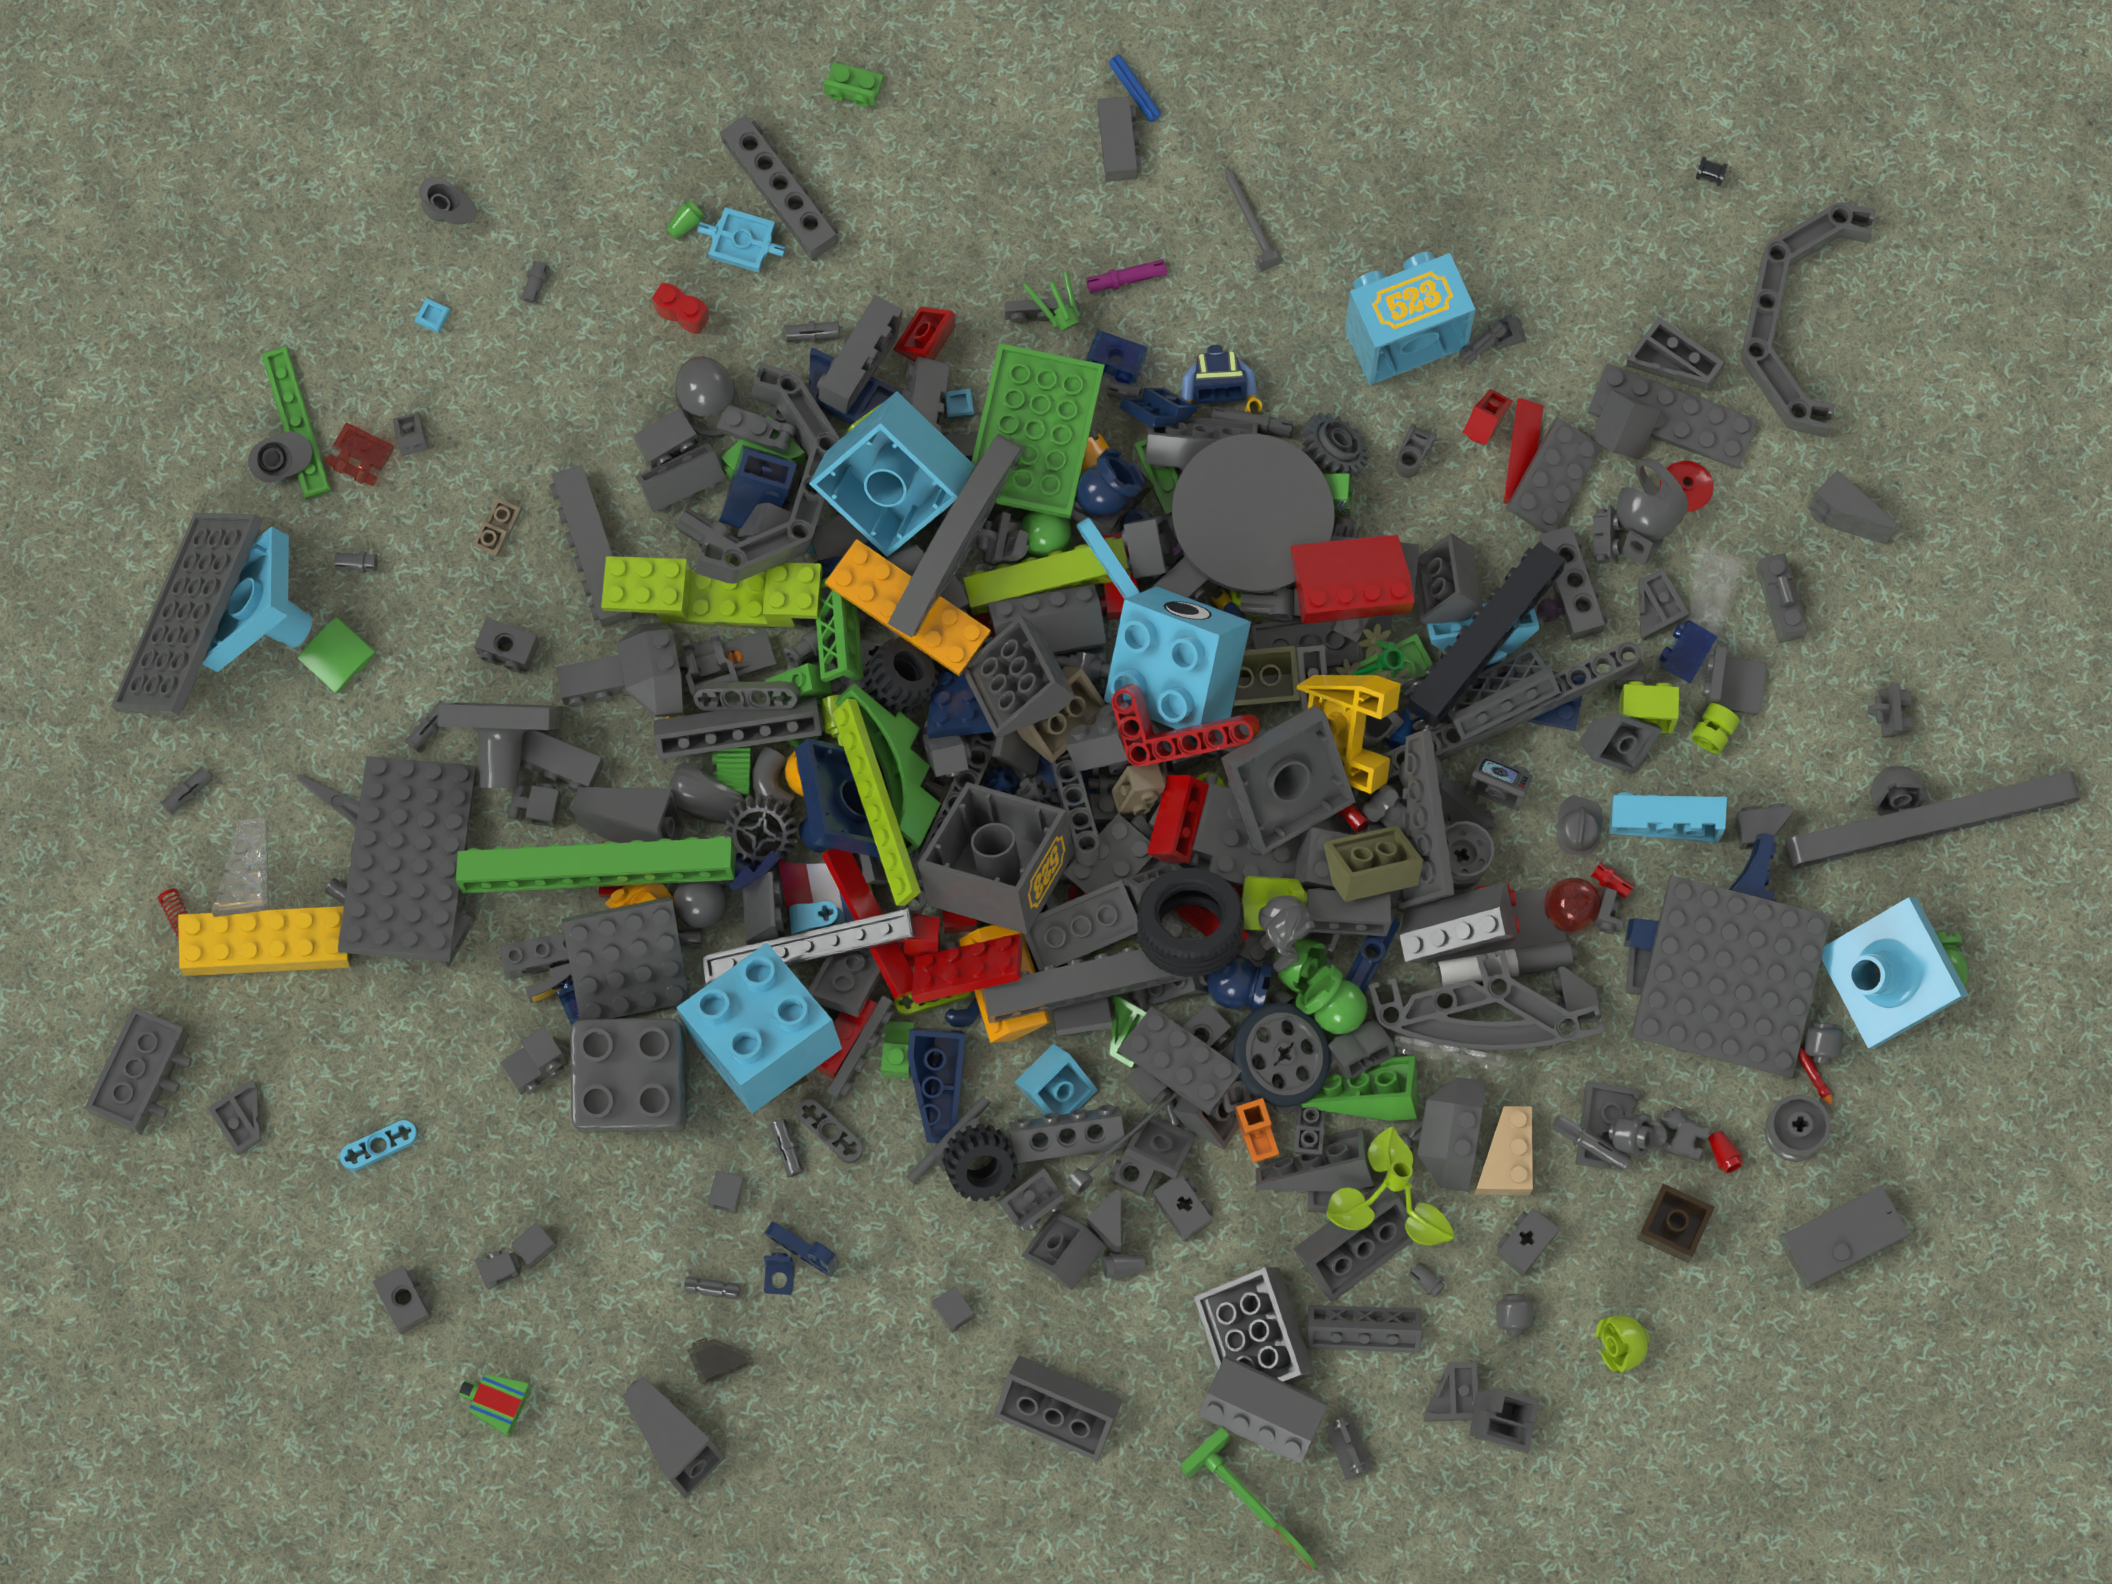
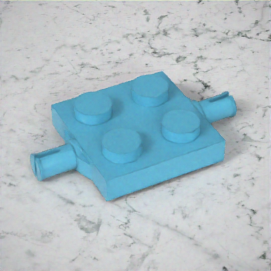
M725 207L722 217L716 226L702 222L698 226V233L712 236V245L708 256L716 261L759 273L768 253L784 257L786 253V246L772 243V235L776 224L771 220Z

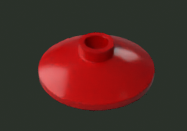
M1678 461L1666 468L1680 484L1687 497L1689 505L1687 512L1696 511L1709 502L1713 493V480L1706 468L1693 461ZM1690 480L1692 482V486H1685L1683 484V481Z

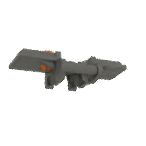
M717 630L710 632V641L693 646L689 639L682 641L681 644L685 656L678 658L680 671L684 669L689 670L685 675L686 680L681 682L682 695L691 693L694 699L696 691L703 683L739 682L738 677L776 666L777 663L767 631L764 630L723 644ZM727 670L730 671V674L695 684L698 679Z

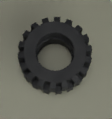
M893 638L888 640L887 643L885 642L870 658L863 671L865 676L863 681L864 685L869 687L867 689L869 695H873L877 703L883 704V708L886 710L891 708L895 713L899 711L909 713L910 710H916L933 692L938 684L937 678L939 677V671L935 670L937 667L936 662L932 661L929 655L908 641L906 642L904 638H898L897 640Z
M977 1124L976 1128H972L971 1125L966 1126V1131L961 1132L958 1130L955 1133L956 1138L948 1140L949 1147L944 1148L943 1151L945 1156L943 1158V1165L954 1190L957 1193L960 1192L962 1197L967 1199L970 1196L972 1201L977 1202L979 1198H983V1201H989L991 1196H995V1198L1001 1196L1000 1192L1002 1190L1006 1192L1010 1188L1009 1182L1014 1183L1016 1179L1014 1173L1018 1172L1017 1157L1007 1136L1005 1137L1000 1129L996 1131L992 1125H988L985 1128L983 1124ZM983 1155L993 1156V1159L986 1167L978 1170L967 1169L975 1158Z

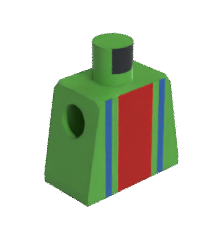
M484 1374L479 1385L465 1380L461 1386L459 1396L472 1401L469 1412L473 1416L505 1436L511 1437L531 1391V1386L525 1382Z

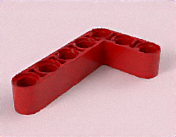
M1127 684L1116 691L1112 697V706L1126 757L1136 767L1249 743L1260 732L1259 720L1253 715L1245 714L1154 734L1144 694L1138 685ZM1123 693L1131 696L1132 704L1125 702ZM1130 720H1135L1138 723L1139 731L1132 728ZM1240 724H1244L1249 728V735L1241 732ZM1215 729L1222 732L1224 740H1219L1215 737ZM1189 735H1192L1197 739L1198 746H1194L1190 743L1188 738ZM1163 741H1168L1171 744L1172 751H1167L1164 748ZM1138 746H1141L1145 749L1147 753L1146 757H1143L1139 754L1137 748Z

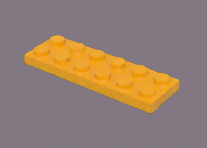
M856 539L825 581V585L960 676L990 635L991 630L941 596L930 609L917 636L910 637L888 625L887 623L912 576Z

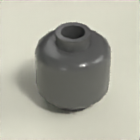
M1814 1023V1027L1808 1028L1806 1032V1054L1814 1056V1062L1831 1063V1058H1837L1841 1055L1842 1032L1836 1029V1024Z
M1525 1294L1502 1295L1503 1299L1496 1303L1497 1326L1507 1330V1335H1523L1524 1329L1530 1328L1534 1322L1532 1301L1525 1298Z

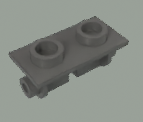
M1608 505V512L1606 509H1597L1596 514H1594V534H1603V538H1594L1593 557L1596 558L1597 563H1606L1607 559L1610 558L1615 564H1618V555L1622 554V544L1620 539H1618V530L1622 528V525L1618 520L1616 510L1611 505Z
M1352 1416L1346 1419H1338L1333 1424L1325 1426L1346 1480L1373 1470Z

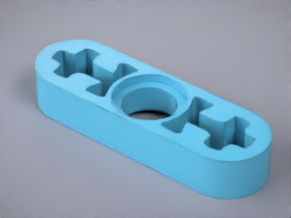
M407 1120L398 1121L345 1146L340 1153V1161L346 1169L358 1171L413 1145L418 1137L417 1129ZM402 1127H405L406 1130H412L408 1134V1140L404 1141L402 1137L395 1139L394 1141L397 1145L392 1147V1142L386 1135L391 1132L394 1138L401 1134L400 1129ZM379 1138L384 1139L387 1143L386 1149L382 1153L373 1152L371 1149L373 1141ZM362 1145L366 1146V1150L371 1156L368 1159L365 1154L357 1157L358 1163L353 1164L351 1161L346 1162V1159L350 1157L349 1152L354 1151L355 1154H359L364 1151L361 1148Z

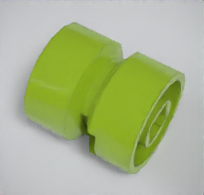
M1710 703L1702 716L1704 722H1698L1690 737L1701 748L1712 754L1719 755L1728 743L1727 736H1731L1740 723V719L1726 707Z

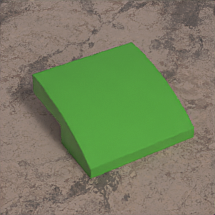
M336 617L308 644L297 658L332 691L340 693L355 673H360L376 654V651L345 622Z

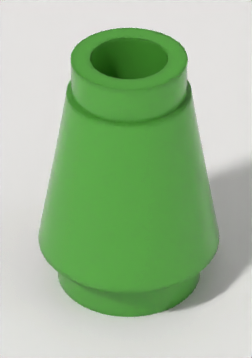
M689 200L686 204L683 203L666 230L677 240L702 222L700 219L704 214Z

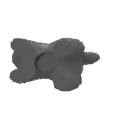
M1384 784L1371 794L1364 792L1369 797L1367 803L1362 807L1365 817L1372 822L1383 823L1386 827L1398 825L1401 829L1402 814L1407 813V807L1401 804L1396 789Z

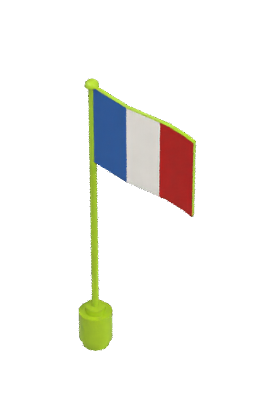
M840 695L828 696L822 699L823 705L821 706L825 733L831 734L832 737H837L839 745L843 746L832 714L838 708L835 703ZM778 860L788 918V907L792 905L830 901L843 912L844 920L842 924L855 921L825 863L796 864ZM868 884V886H869V888H870V890H871V892H872L871 884ZM828 911V916L824 917V919L828 921L829 916L833 915V913Z

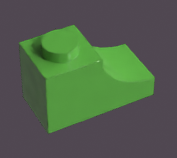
M890 1021L888 1025L886 1024L881 1061L882 1077L910 1079L907 1052L909 1031L914 1029V1023Z

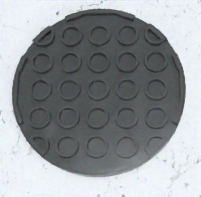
M1238 434L1225 437L1208 445L1187 464L1174 490L1171 519L1175 538H1177L1184 556L1200 574L1215 584L1230 590L1266 593L1280 590V588L1295 582L1290 550L1291 545L1330 542L1334 526V503L1329 485L1321 470L1299 448L1289 442L1269 435Z

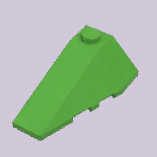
M1391 1057L1380 1065L1370 1067L1366 1072L1351 1079H1347L1345 1075L1341 1077L1337 1074L1327 1077L1321 1090L1312 1099L1301 1104L1302 1108L1314 1107L1321 1111L1386 1121L1417 1119L1419 1088L1416 1057Z

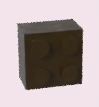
M1663 1183L1637 1240L1689 1263L1715 1207Z

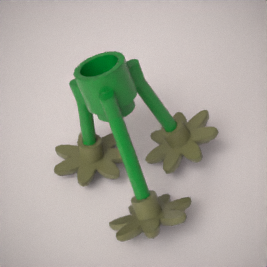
M1378 623L1375 624L1373 632L1363 629V633L1368 639L1359 642V646L1368 647L1365 654L1367 658L1375 651L1378 656V663L1358 670V662L1350 666L1348 660L1343 659V668H1335L1339 675H1364L1382 669L1383 672H1378L1374 675L1400 684L1405 682L1401 677L1408 674V669H1405L1403 664L1404 655L1401 650L1395 648L1394 643L1385 640L1391 631L1386 630L1381 633V627Z

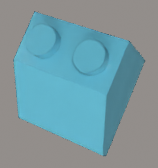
M1052 1044L1014 1082L1026 1098L1044 1115L1048 1113L1069 1114L1072 1110L1080 1109L1098 1091L1071 1055L1055 1044Z

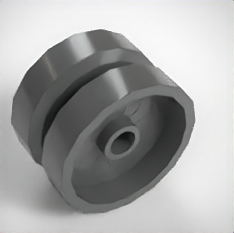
M1801 1094L1788 1096L1777 1103L1766 1120L1764 1129L1766 1143L1772 1152L1783 1160L1791 1162L1806 1161L1818 1153L1829 1137L1831 1128L1829 1114L1824 1106L1813 1097ZM1793 1126H1798V1127L1800 1128L1801 1132H1797V1131H1796V1130H1797V1127H1793Z

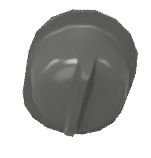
M429 177L421 183L419 193L422 199V208L430 219L438 222L467 224L476 217L477 209L475 204L447 180L440 177Z
M291 431L280 433L259 442L252 448L248 458L249 469L254 477L261 481L269 483L279 481L299 473L307 467L312 456L311 445L299 433Z
M1572 795L1562 803L1558 818L1557 842L1566 854L1589 855L1598 847L1603 820L1602 809L1598 802Z

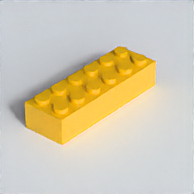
M344 906L178 915L179 969L183 976L350 967V954L338 953Z

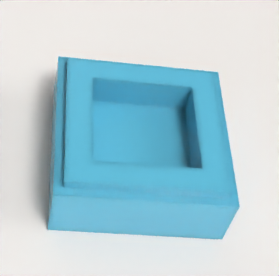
M426 298L414 321L418 325L440 333L451 310L442 304Z
M971 389L948 391L945 393L948 420L974 416Z

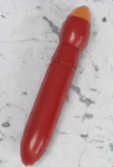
M1800 1045L1798 1053L1800 1063L1817 1089L1819 1097L1831 1105L1833 1099L1830 1089L1825 1085L1810 1056L1806 1054L1805 1048Z

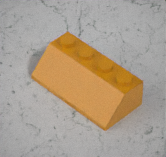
M991 925L977 929L959 939L960 946L962 947L1019 933L1023 940L1021 972L1029 971L1030 974L1036 973L1025 936L1021 932ZM982 989L974 990L990 1043L1015 1041L1051 1022L1048 1011H1043L989 1024L982 997Z

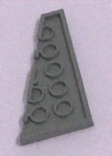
M1420 731L1406 736L1404 770L1409 775L1408 787L1403 788V799H1407V813L1402 814L1401 831L1423 859V865L1418 885L1403 889L1402 900H1398L1397 910L1412 908L1454 895V881L1451 874L1450 853L1447 846L1446 825L1443 819L1442 798L1439 791L1438 770L1435 763L1431 731Z

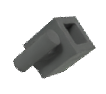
M540 784L539 787L531 786L529 798L523 797L525 787L518 785V788H514L508 818L518 820L520 810L526 811L525 818L528 824L555 828L561 800L560 792L556 790L555 786L549 784Z

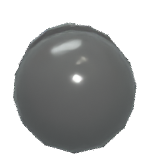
M734 880L679 883L673 894L674 909L677 917L684 924L693 928L711 927L722 919L727 909L728 897L724 888L733 886Z

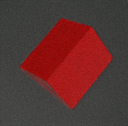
M920 306L893 350L913 362L918 357L935 360L956 327L955 313L951 310Z

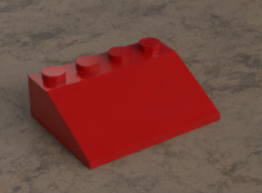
M1398 535L1290 546L1302 624L1410 613L1414 604L1410 574Z

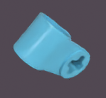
M830 901L796 904L788 907L791 935L839 925L844 920L843 912ZM828 911H831L833 915H830L827 921L824 917L828 916Z

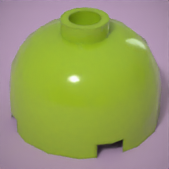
M1617 1315L1602 1319L1597 1324L1596 1339L1601 1337L1606 1351L1600 1349L1599 1351L1604 1363L1610 1370L1622 1373L1640 1365L1647 1355L1649 1334L1636 1319L1627 1315Z

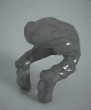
M1278 896L1272 898L1260 909L1258 914L1259 924L1266 932L1261 938L1260 943L1266 950L1275 946L1281 954L1273 963L1276 972H1281L1291 964L1298 963V950L1293 943L1310 933L1315 928V923L1309 908L1297 897Z

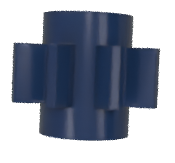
M998 766L985 775L988 781L985 782L984 787L1011 795L1017 793L1014 787L1017 786L1018 779L1012 770L1007 768L1003 770L1001 766Z

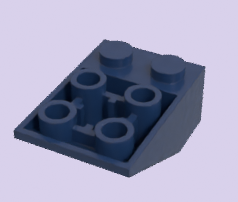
M742 445L718 522L741 529L757 504L771 503L782 508L794 475L796 462L792 459Z

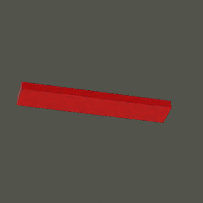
M839 849L825 851L822 858L854 920L883 915L852 853ZM898 942L870 947L869 949L894 998L898 999L912 994L914 973Z

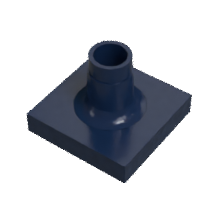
M807 738L795 749L807 817L799 824V836L802 842L809 849L818 853L834 848L880 858L844 747ZM875 754V757H876V760H877V763H878V766H879V769H880V772H881V775H882V778H883V781H884V784H885L887 793H888V795H889V791H888L886 779H885V776H884V772H883L882 767H881V765H880V763H879V760H878V758H877V756H876V754Z

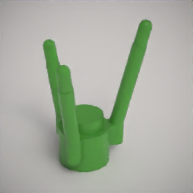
M1067 271L1063 275L1070 307L1068 304H1064L1055 282H1050L1051 289L1059 305V308L1054 310L1056 316L1051 313L1031 287L1024 283L1023 287L1049 318L1053 328L1059 327L1062 332L1080 323L1078 319L1080 314L1076 307Z

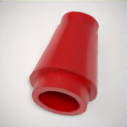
M1722 1130L1708 1137L1717 1167L1724 1174L1732 1173L1744 1164L1742 1160L1743 1155L1728 1137L1724 1135Z

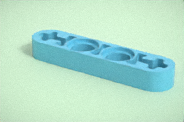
M1086 518L1078 523L1077 528L1123 598L1127 599L1139 594L1140 592L1090 518Z

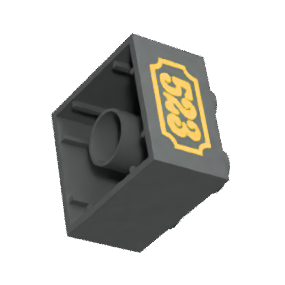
M966 782L918 862L928 905L1028 934L1074 854L1067 812L1061 808Z

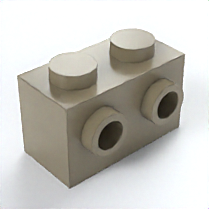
M1158 763L1142 767L1127 766L1112 789V795L1120 815L1134 813L1137 816L1144 815L1150 811L1164 790L1166 783L1165 775L1160 771Z

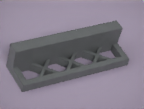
M1308 1305L1307 1348L1420 1353L1422 1335L1421 1309ZM1314 1315L1327 1316L1328 1319H1327V1320L1314 1319ZM1346 1316L1355 1317L1357 1320L1347 1321L1344 1318ZM1375 1317L1383 1318L1385 1321L1375 1322L1372 1319ZM1415 1319V1323H1403L1400 1320Z

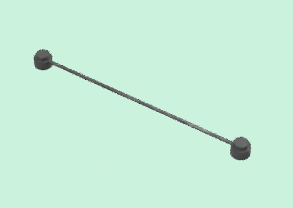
M1279 989L1272 995L1270 1002L1293 1005L1295 998L1288 991ZM1234 1040L1230 1042L1219 1053L1222 1054L1234 1042ZM1174 1092L1088 1170H1080L1078 1168L1073 1171L1068 1177L1069 1186L1077 1194L1083 1193L1093 1182V1177L1089 1173L1174 1099L1178 1093Z

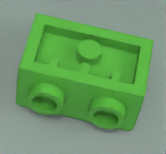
M833 62L828 80L825 79L823 84L824 92L834 100L841 101L844 98L853 101L854 104L861 107L875 106L884 76Z

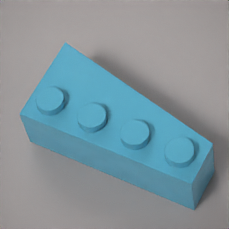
M1619 793L1614 795L1611 801L1609 834L1719 843L1726 826L1727 797L1634 796L1632 793Z

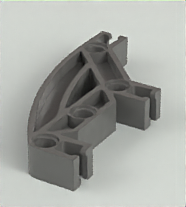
M998 434L926 550L887 623L888 625L910 637L917 636L930 609L959 568L966 566L969 560L966 558L969 551H973L978 543L974 540L980 533L1006 484L1010 471H1016L1019 465L1017 460L1020 455L1025 454L1028 446L1006 434Z
M1504 949L1495 952L1496 957L1500 956L1502 974L1492 977L1489 975L1484 961L1488 959L1487 954L1476 956L1484 986L1473 980L1463 981L1414 994L1405 1006L1398 978L1387 980L1388 985H1392L1395 1000L1391 1003H1382L1377 989L1381 987L1379 982L1369 984L1377 1019L1383 1027L1437 1044L1488 1050L1523 1049L1554 1045L1606 1032L1603 1021L1598 1022L1599 1028L1584 1031L1581 1029L1579 1017L1593 1011L1596 1016L1601 1015L1599 1005L1570 1012L1512 978ZM1497 979H1503L1507 984V990L1502 995H1497L1492 989L1493 982ZM1443 993H1449L1453 998V1004L1448 1009H1444L1439 1005L1438 999ZM1498 1002L1524 1017L1525 1020L1507 1022L1474 1021L1452 1018L1449 1015ZM1390 1007H1395L1399 1011V1018L1394 1023L1388 1022L1385 1018V1012ZM1565 1019L1573 1020L1576 1025V1029L1571 1035L1564 1034L1560 1029L1561 1022Z

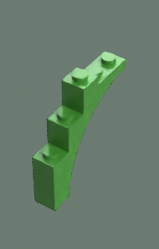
M854 683L838 697L835 704L839 707L847 699L857 700L872 748L884 772L889 798L909 855L921 845L941 804L920 787L930 768L928 763L910 749L920 728L900 711L893 716Z

